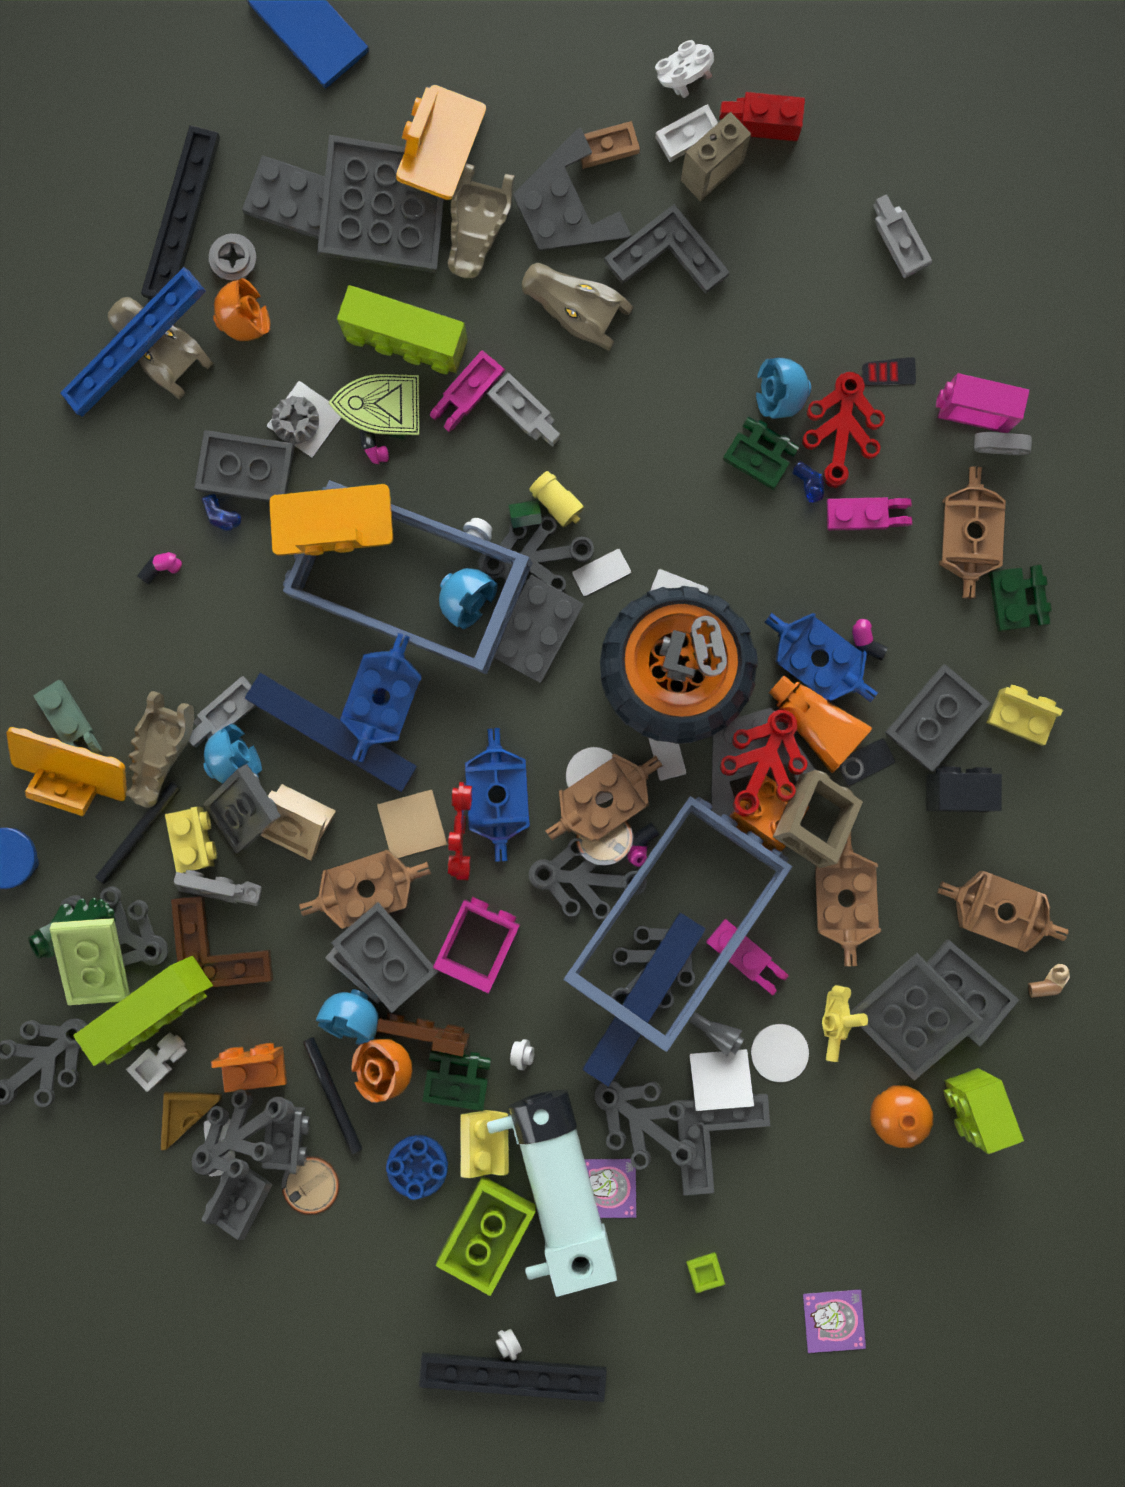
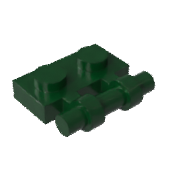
M748 416L742 427L751 431L752 434L748 438L738 432L722 460L774 490L790 463L780 457V455L784 451L794 457L799 446L789 441L791 439L785 434L781 436L767 428L768 424L762 420L757 422ZM760 437L775 446L773 451L757 443Z
M1042 565L1030 566L1031 578L1023 579L1022 567L997 570L989 573L998 632L1030 627L1029 616L1037 615L1038 626L1051 624L1049 613L1052 612L1051 603H1047L1045 590L1048 582L1047 576H1043ZM1033 588L1035 605L1027 606L1025 589Z
M431 1049L429 1061L440 1062V1071L427 1070L422 1102L483 1111L488 1079L479 1078L476 1075L477 1069L490 1070L491 1058L481 1057L480 1053L471 1052L470 1055L458 1056ZM450 1064L468 1067L467 1076L449 1073Z

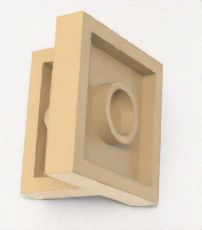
M282 784L277 792L271 791L268 795L275 802L281 817L260 836L308 860H312L317 852L320 839L333 820L336 811Z

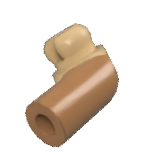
M1057 964L1050 970L1044 981L1028 983L1029 996L1035 998L1061 993L1070 978L1068 967L1063 964Z

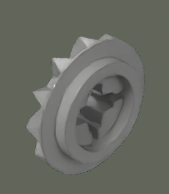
M226 234L219 237L212 244L209 251V263L212 270L221 279L236 281L241 278L246 279L247 275L254 270L257 255L253 244L246 237L239 234ZM233 247L237 256L242 257L236 260L234 268H232L229 260H224L231 257Z
M292 395L290 398L280 400V403L273 409L271 423L276 435L287 443L299 444L308 441L314 436L319 426V414L314 404L305 397ZM293 409H295L298 416L304 417L303 420L298 421L297 431H295L291 422H286L287 418L292 417Z

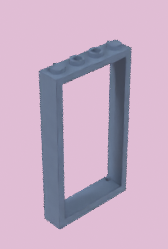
M329 480L327 487H323L322 490L349 487ZM391 504L392 519L513 565L475 658H472L302 591L317 555L294 554L295 563L292 570H288L285 574V581L283 582V592L290 597L393 638H397L398 633H402L403 638L401 641L407 635L410 637L408 644L484 674L488 673L533 564L528 556Z
M691 796L688 798L563 979L665 1052L671 1047L793 867L787 863L789 858L783 855L782 852L773 849L771 852L762 846L764 841L750 831L747 834L736 828L738 823L725 814H722L721 817L711 811L713 806L700 797H697L696 800ZM692 813L776 872L664 1035L581 977L579 973L688 815Z

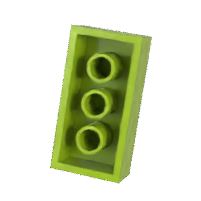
M348 285L337 317L343 335L349 343L363 347L364 344L373 346L377 352L387 356L395 353L403 356V359L411 364L420 365V362L431 365L434 371L442 374H448L449 371L457 374L468 341L465 323L351 285Z
M190 956L167 967L73 1036L93 1066L103 1061L109 1065L131 1052L142 1041L144 1042L159 1032L158 1029L176 1020L183 1014L182 1012L207 997L205 991L213 985L195 958Z

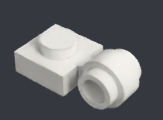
M170 1032L157 1044L160 1048L158 1053L152 1047L148 1048L126 1070L148 1092L172 1070L165 1061L170 1059L175 1063L187 1052V1049L184 1047L186 1043L178 1035L174 1036Z

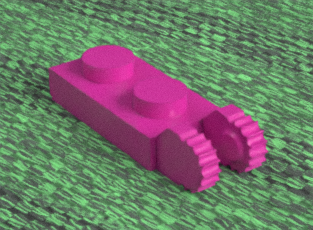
M483 350L480 351L443 393L444 397L432 409L430 416L436 420L442 416L450 403L454 405L457 410L447 419L444 428L450 432L458 425L464 415L467 416L505 373V369Z
M888 497L828 499L827 529L829 531L888 529L889 527L911 526V517L889 518L888 509H906L911 507V499L894 498L888 500Z
M724 919L706 940V943L720 954L737 928ZM747 936L744 937L729 959L732 965L751 981L755 980L771 995H774L777 990L772 983L759 975L761 971L767 966L778 978L785 981L789 977L784 970L771 961L772 958Z

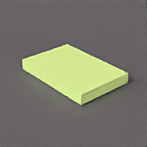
M114 918L51 924L50 933L67 1005L120 1002L130 995Z

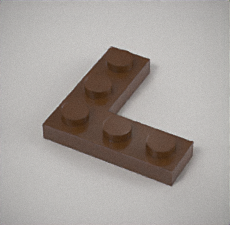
M204 895L171 899L177 962L193 956L212 983V987L273 980L270 950L210 956Z
M387 1012L386 1017L381 1016L378 1018L377 1031L433 1042V1051L463 1056L468 1047L470 1034L465 1033V1028L461 1026L447 1024L445 1028L435 1027V1022L432 1020L417 1018L415 1023L405 1021V1015Z

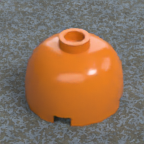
M245 278L234 280L224 286L215 297L214 303L215 314L213 319L215 325L220 331H224L228 336L237 341L255 340L270 331V318L267 308L263 306L260 309L256 299L261 296L256 288Z
M370 1040L359 1045L353 1054L352 1072H357L359 1080L354 1083L361 1095L371 1102L388 1101L400 1095L411 1081L412 1062L409 1054L402 1045L393 1040Z
M893 1085L874 1099L870 1109L871 1124L876 1134L885 1143L897 1148H912L921 1144L929 1136L933 1127V1111L928 1100L918 1090L906 1085Z

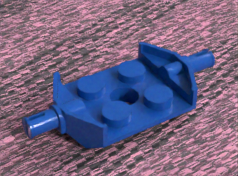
M773 613L769 615L764 623L778 633L779 641L775 660L778 665L829 702L849 692H857L870 703L878 692L865 684L863 680L867 655L865 651L861 652L818 620L814 613L790 624L784 623ZM814 651H822L826 654L827 663L825 666L817 667L812 663L811 656Z
M398 633L393 649H390V651L363 655L340 718L346 727L357 737L358 743L352 756L354 760L358 759L362 750L359 761L364 762L369 746L372 744L399 740V735L419 681H421L419 672L404 657V652L410 639L407 635L404 636L401 646L403 634ZM378 688L386 689L390 694L389 700L382 704L376 703L372 698L374 690Z
M491 728L487 729L489 747H487L486 751L466 762L465 771L466 785L472 786L471 810L468 811L469 830L492 840L495 847V862L501 861L500 849L502 850V861H508L506 845L508 839L528 828L530 823L526 760L502 749L500 744V728H494L495 740H493V729ZM493 786H501L506 792V797L501 803H493L488 797L489 790Z

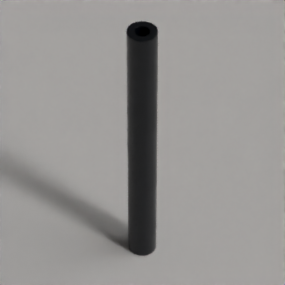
M170 782L159 796L157 803L146 812L95 876L98 881L103 884L108 881L180 791V787Z
M311 1037L303 1041V1044L351 1154L362 1150V1146L315 1038Z

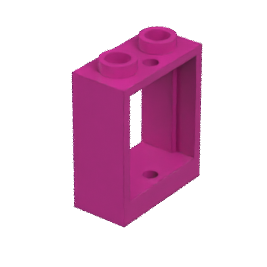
M957 373L951 382H946L944 390L939 391L936 400V407L940 408L938 418L1001 433H1009L1023 420L1029 389Z
M472 897L471 902L466 899L463 901L433 968L489 994L520 924L515 923L516 916L500 910L498 914L487 910L488 903ZM468 911L510 929L488 977L447 958Z

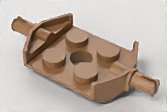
M969 467V484L967 487L942 500V503H945L942 560L939 561V565L962 578L964 581L962 598L975 599L976 581L979 580V577L1002 567L1006 501L997 493L984 488V485L981 484L982 467ZM970 523H976L982 528V536L975 539L969 536L967 528Z
M613 754L612 759L566 790L562 791L561 789L559 791L562 818L552 827L545 830L553 841L564 832L568 831L569 833L572 831L580 837L595 843L649 806L646 780L649 779L648 775L663 766L655 755L643 765L637 766ZM602 793H609L613 796V803L607 808H601L596 804L597 797Z
M852 832L849 834L837 864L824 868L815 866L818 933L841 944V947L844 948V966H858L856 954L858 945L881 932L878 922L876 867H878V864L853 853L851 844ZM845 889L850 890L854 895V901L849 907L841 906L838 901L839 893Z
M384 850L324 870L319 896L315 900L299 904L300 909L312 906V908L301 911L304 917L317 911H324L343 929L351 926L377 902L380 903L387 913L404 909L408 906L412 881L431 874L430 869L418 872V870L427 868L429 865L425 862L411 868L410 866L406 867L391 851ZM364 880L371 881L375 886L374 894L368 898L361 896L358 891L359 884Z
M979 871L959 888L944 881L939 885L950 890L938 888L939 894L953 898L956 901L960 928L975 932L1023 952L1035 946L1044 935L1052 936L1061 941H1064L1067 936L1056 933V931L1068 935V929L1054 925L1050 921V906L1047 895L985 871ZM1003 903L1010 904L1013 909V914L1008 920H1003L998 915V908Z

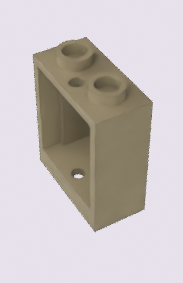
M731 112L685 152L680 181L700 202L744 163L751 133ZM710 136H715L717 139L711 141Z
M813 770L798 777L795 784V795L788 801L773 838L817 867L824 868L838 863L863 801L854 796L850 789L839 786L830 780L826 773ZM814 791L841 808L827 843L800 826Z

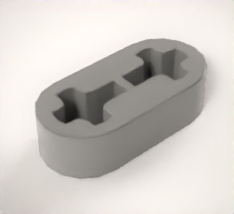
M998 432L975 434L974 451L1004 455H1026L1031 453L1032 437L1030 435Z
M701 616L692 624L691 639L699 671L708 677H714L719 675L726 667V652L718 622L713 617ZM701 623H706L707 627H713L714 629L709 634L710 644L705 643L703 634L698 635L696 630L701 628ZM707 649H712L714 658H720L721 663L716 665V670H711V667L708 665L704 666L703 661L708 658Z

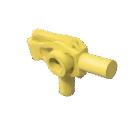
M835 985L827 994L825 1014L822 1019L824 1035L829 1037L826 1054L827 1061L838 1062L841 1040L848 1038V1033L852 1027L866 1026L868 1024L866 1014L850 1015L848 999L851 996V990L848 987Z

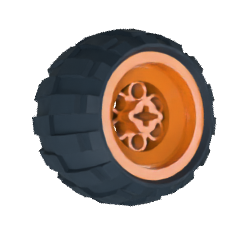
M661 587L648 591L647 594L637 600L631 601L619 612L609 627L602 644L600 671L605 696L611 703L615 713L626 725L641 733L642 736L652 740L682 744L693 743L711 737L725 729L739 716L744 706L750 700L755 687L756 669L758 667L757 649L754 648L750 636L751 631L743 617H739L729 607L730 604L716 594L715 596L707 594L696 587ZM701 616L713 617L721 629L727 657L725 669L714 677L702 674L703 681L701 683H695L692 679L686 677L685 682H682V691L674 692L670 687L673 679L667 677L668 672H665V676L661 679L655 678L652 674L653 668H662L665 656H658L655 653V647L662 645L664 636L670 638L673 630L686 633L684 639L687 640L688 644L682 647L679 659H686L685 667L699 671L693 655L691 627L693 622ZM701 623V628L696 630L698 635L703 634L705 643L710 644L709 634L714 629L713 627H707L706 623ZM707 649L708 658L703 661L704 666L708 665L711 667V670H716V665L721 663L720 658H714L712 649Z

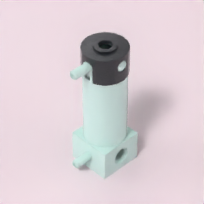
M568 1090L541 1092L508 1106L510 1116L488 1122L487 1128L490 1134L513 1128L517 1144H520L545 1239V1257L547 1261L527 1267L525 1269L527 1279L531 1280L550 1275L556 1297L616 1281L615 1262L604 1223L601 1224L576 1130L577 1124ZM577 1257L586 1258L583 1262H577L574 1259Z

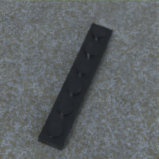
M189 125L141 291L144 298L153 299L184 266L220 141L218 132Z
M422 1352L419 1387L604 1402L607 1368Z

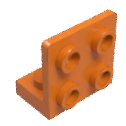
M765 776L757 794L760 802L757 811L752 816L743 817L734 810L729 817L738 823L736 828L747 834L750 831L764 841L762 846L771 852L773 849L781 852L786 845L773 838V835L788 801H781L777 798L776 789L778 786L776 782ZM783 787L780 789L781 793L785 796L791 794ZM748 801L740 802L741 808L745 810L751 808Z
M274 1043L255 1045V1048H251L250 1051L244 1052L243 1047L225 1049V1052H220L218 1058L211 1061L212 1068L222 1067L224 1093L240 1089L249 1090L287 1084L283 1047L274 1048Z

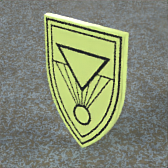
M376 374L365 376L348 383L329 401V405L341 418L361 430L375 434L419 435V375Z

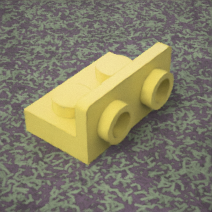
M1011 685L1010 688L1000 689L986 723L1039 745H1046L1055 719L1061 716L1063 710L1055 707L1056 702L1049 698L1039 696L1036 699L1028 696V691L1022 687Z
M197 806L188 810L165 814L176 872L184 873L186 870L194 871L215 866L214 859H217V850L215 843L209 840L208 830L211 829V821L208 812H204L203 807Z
M483 1110L461 1114V1177L474 1178L488 1174L508 1175V1130L490 1134L487 1128L488 1122L508 1117V1113Z

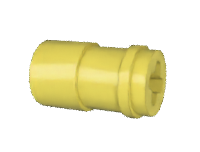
M546 471L529 488L533 493L532 496L537 498L548 509V512L562 527H566L572 521L576 524L580 520L578 515L584 509V505L556 480L557 477L554 474Z

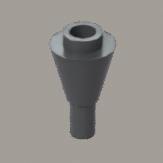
M696 1012L689 1021V1023L704 1031L707 1037L726 1056L730 1052L736 1055L745 1040L740 1036L743 1030L714 1021L711 1022Z

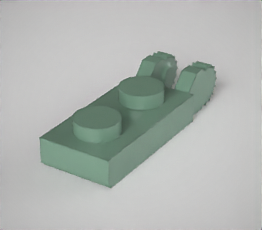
M57 680L33 695L62 743L78 748L76 742L84 738L91 752L96 754L102 752L100 745L92 734L93 729L62 680Z

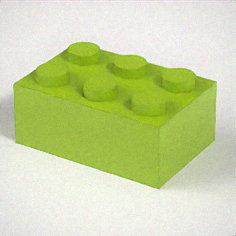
M979 1068L944 1080L947 1087L946 1090H943L949 1107L955 1108L958 1118L954 1119V1123L961 1137L965 1136L968 1142L973 1143L976 1148H980L987 1154L1024 1141L1002 1080Z
M481 1176L438 1256L436 1266L491 1296L535 1214L536 1205L487 1177Z

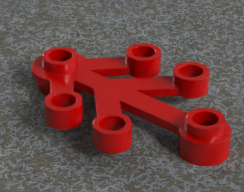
M854 372L841 374L835 382V390L820 401H812L806 411L807 416L811 420L817 421L824 416L827 409L841 401L840 411L837 415L816 430H808L802 438L803 446L813 450L819 446L824 438L837 430L832 463L823 472L824 482L832 488L841 487L848 479L849 472L844 462L849 433L861 447V453L865 458H875L881 449L880 443L875 439H870L852 415L854 403L866 418L865 423L869 429L877 430L885 422L883 412L874 410L863 395L865 389L864 381L860 375ZM852 382L855 385V390H847L845 383ZM818 406L821 409V414L814 415L811 412V407ZM873 415L878 416L880 423L873 424L870 421V417ZM807 436H815L817 439V443H808L806 439ZM866 445H873L876 452L873 454L868 453ZM839 469L842 472V477H833L832 470Z
M787 710L774 711L769 716L766 724L748 730L739 729L732 738L734 747L742 750L746 749L751 741L770 736L766 746L737 756L728 755L721 761L720 770L726 776H732L739 768L758 762L746 790L740 791L734 799V810L740 816L749 817L757 811L760 803L757 794L769 767L778 786L776 789L777 798L786 802L790 801L795 795L796 788L789 781L777 752L781 741L790 758L788 762L789 771L794 775H800L807 768V759L801 755L793 736L798 726L797 719ZM784 722L787 729L780 730L776 723ZM743 735L747 738V742L739 743L736 737ZM795 760L800 761L803 764V768L796 769L792 762ZM727 761L733 762L735 769H726L724 763ZM788 787L791 794L785 796L781 793L780 789ZM748 801L751 808L748 810L741 808L740 802Z
M459 782V788H453L452 806L457 811V816L454 819V832H449L448 850L456 851L455 856L449 855L448 874L456 877V880L469 881L471 857L463 856V834H465L466 827L464 811L471 810L472 786L465 785V782Z

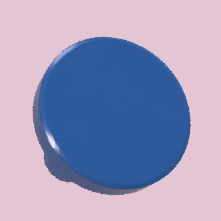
M0 828V889L14 888L22 885L32 876L34 870L39 865L36 847L28 835L18 829Z
M425 1135L408 1136L400 1140L389 1154L386 1164L388 1179L400 1194L412 1200L430 1196L442 1186L448 1172L446 1152L431 1137Z

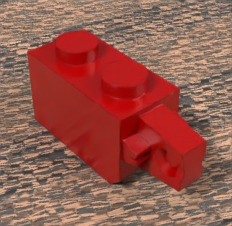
M745 92L744 98H737L736 101L721 102L719 120H722L731 112L751 133V137L798 141L803 126L805 98Z

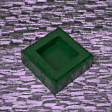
M538 500L509 505L512 528L542 523Z

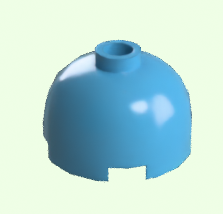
M786 358L766 359L762 363L757 378H762V393H756L757 404L763 416H770L772 419L786 418L797 414L803 408L811 393V383L802 366Z
M465 568L454 574L449 573L440 584L442 589L439 594V607L444 616L454 626L466 629L483 615L479 610L486 600L492 603L498 584L479 569Z
M229 724L220 729L205 744L204 769L210 778H215L222 784L238 768L246 764L256 775L262 771L261 761L254 745L248 749L246 743L241 738L245 733L236 725Z
M352 989L351 993L341 992L329 997L322 1005L316 1021L320 1022L318 1026L326 1032L342 1039L343 1035L350 1038L356 1037L355 1044L361 1045L374 1040L379 1016L375 1006L368 1001L369 996L362 991Z

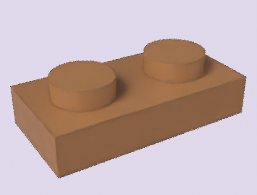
M632 121L584 134L592 150V155L580 160L582 169L639 154L640 148Z

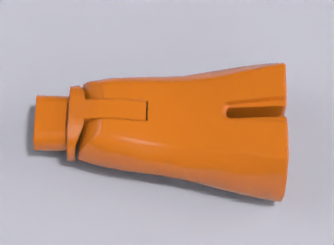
M783 676L769 692L778 701L776 706L780 707V710H787L796 717L797 731L831 773L835 772L872 730V727L835 706L810 688L798 682L792 683L786 676Z

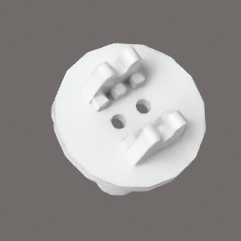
M693 40L686 41L678 47L677 52L656 64L655 69L658 73V80L664 87L673 88L677 95L681 94L685 98L689 95L686 87L687 84L694 82L702 76L706 80L712 77L710 67L714 62V54L708 45H695Z

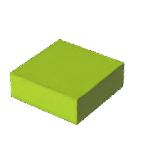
M715 1252L686 1261L696 1294L725 1285Z

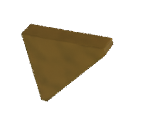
M165 1092L163 1098L161 1150L168 1149L222 1099V1094Z

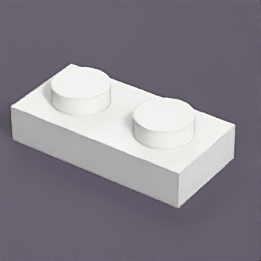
M707 104L657 131L655 138L667 159L671 162L684 155L690 147L718 122Z

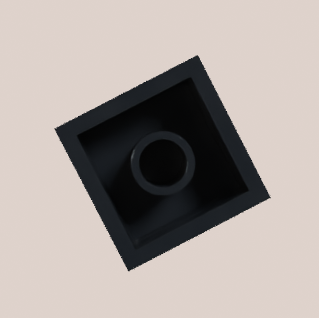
M961 767L936 768V773L926 775V811H1002V774H993L992 768L987 767L966 769V773H961Z

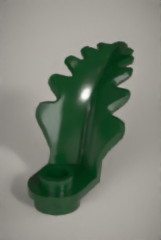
M95 897L90 900L89 906H87L83 898L79 899L74 910L69 904H63L59 907L50 924L35 930L34 935L28 937L29 945L38 959L44 956L50 958L56 955L50 933L52 923L112 918L116 922L115 912L103 899H99L97 903Z

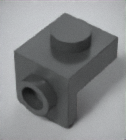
M673 630L670 638L664 636L659 654L665 656L661 670L668 672V678L685 682L686 677L690 679L694 677L696 670L677 664L686 633Z

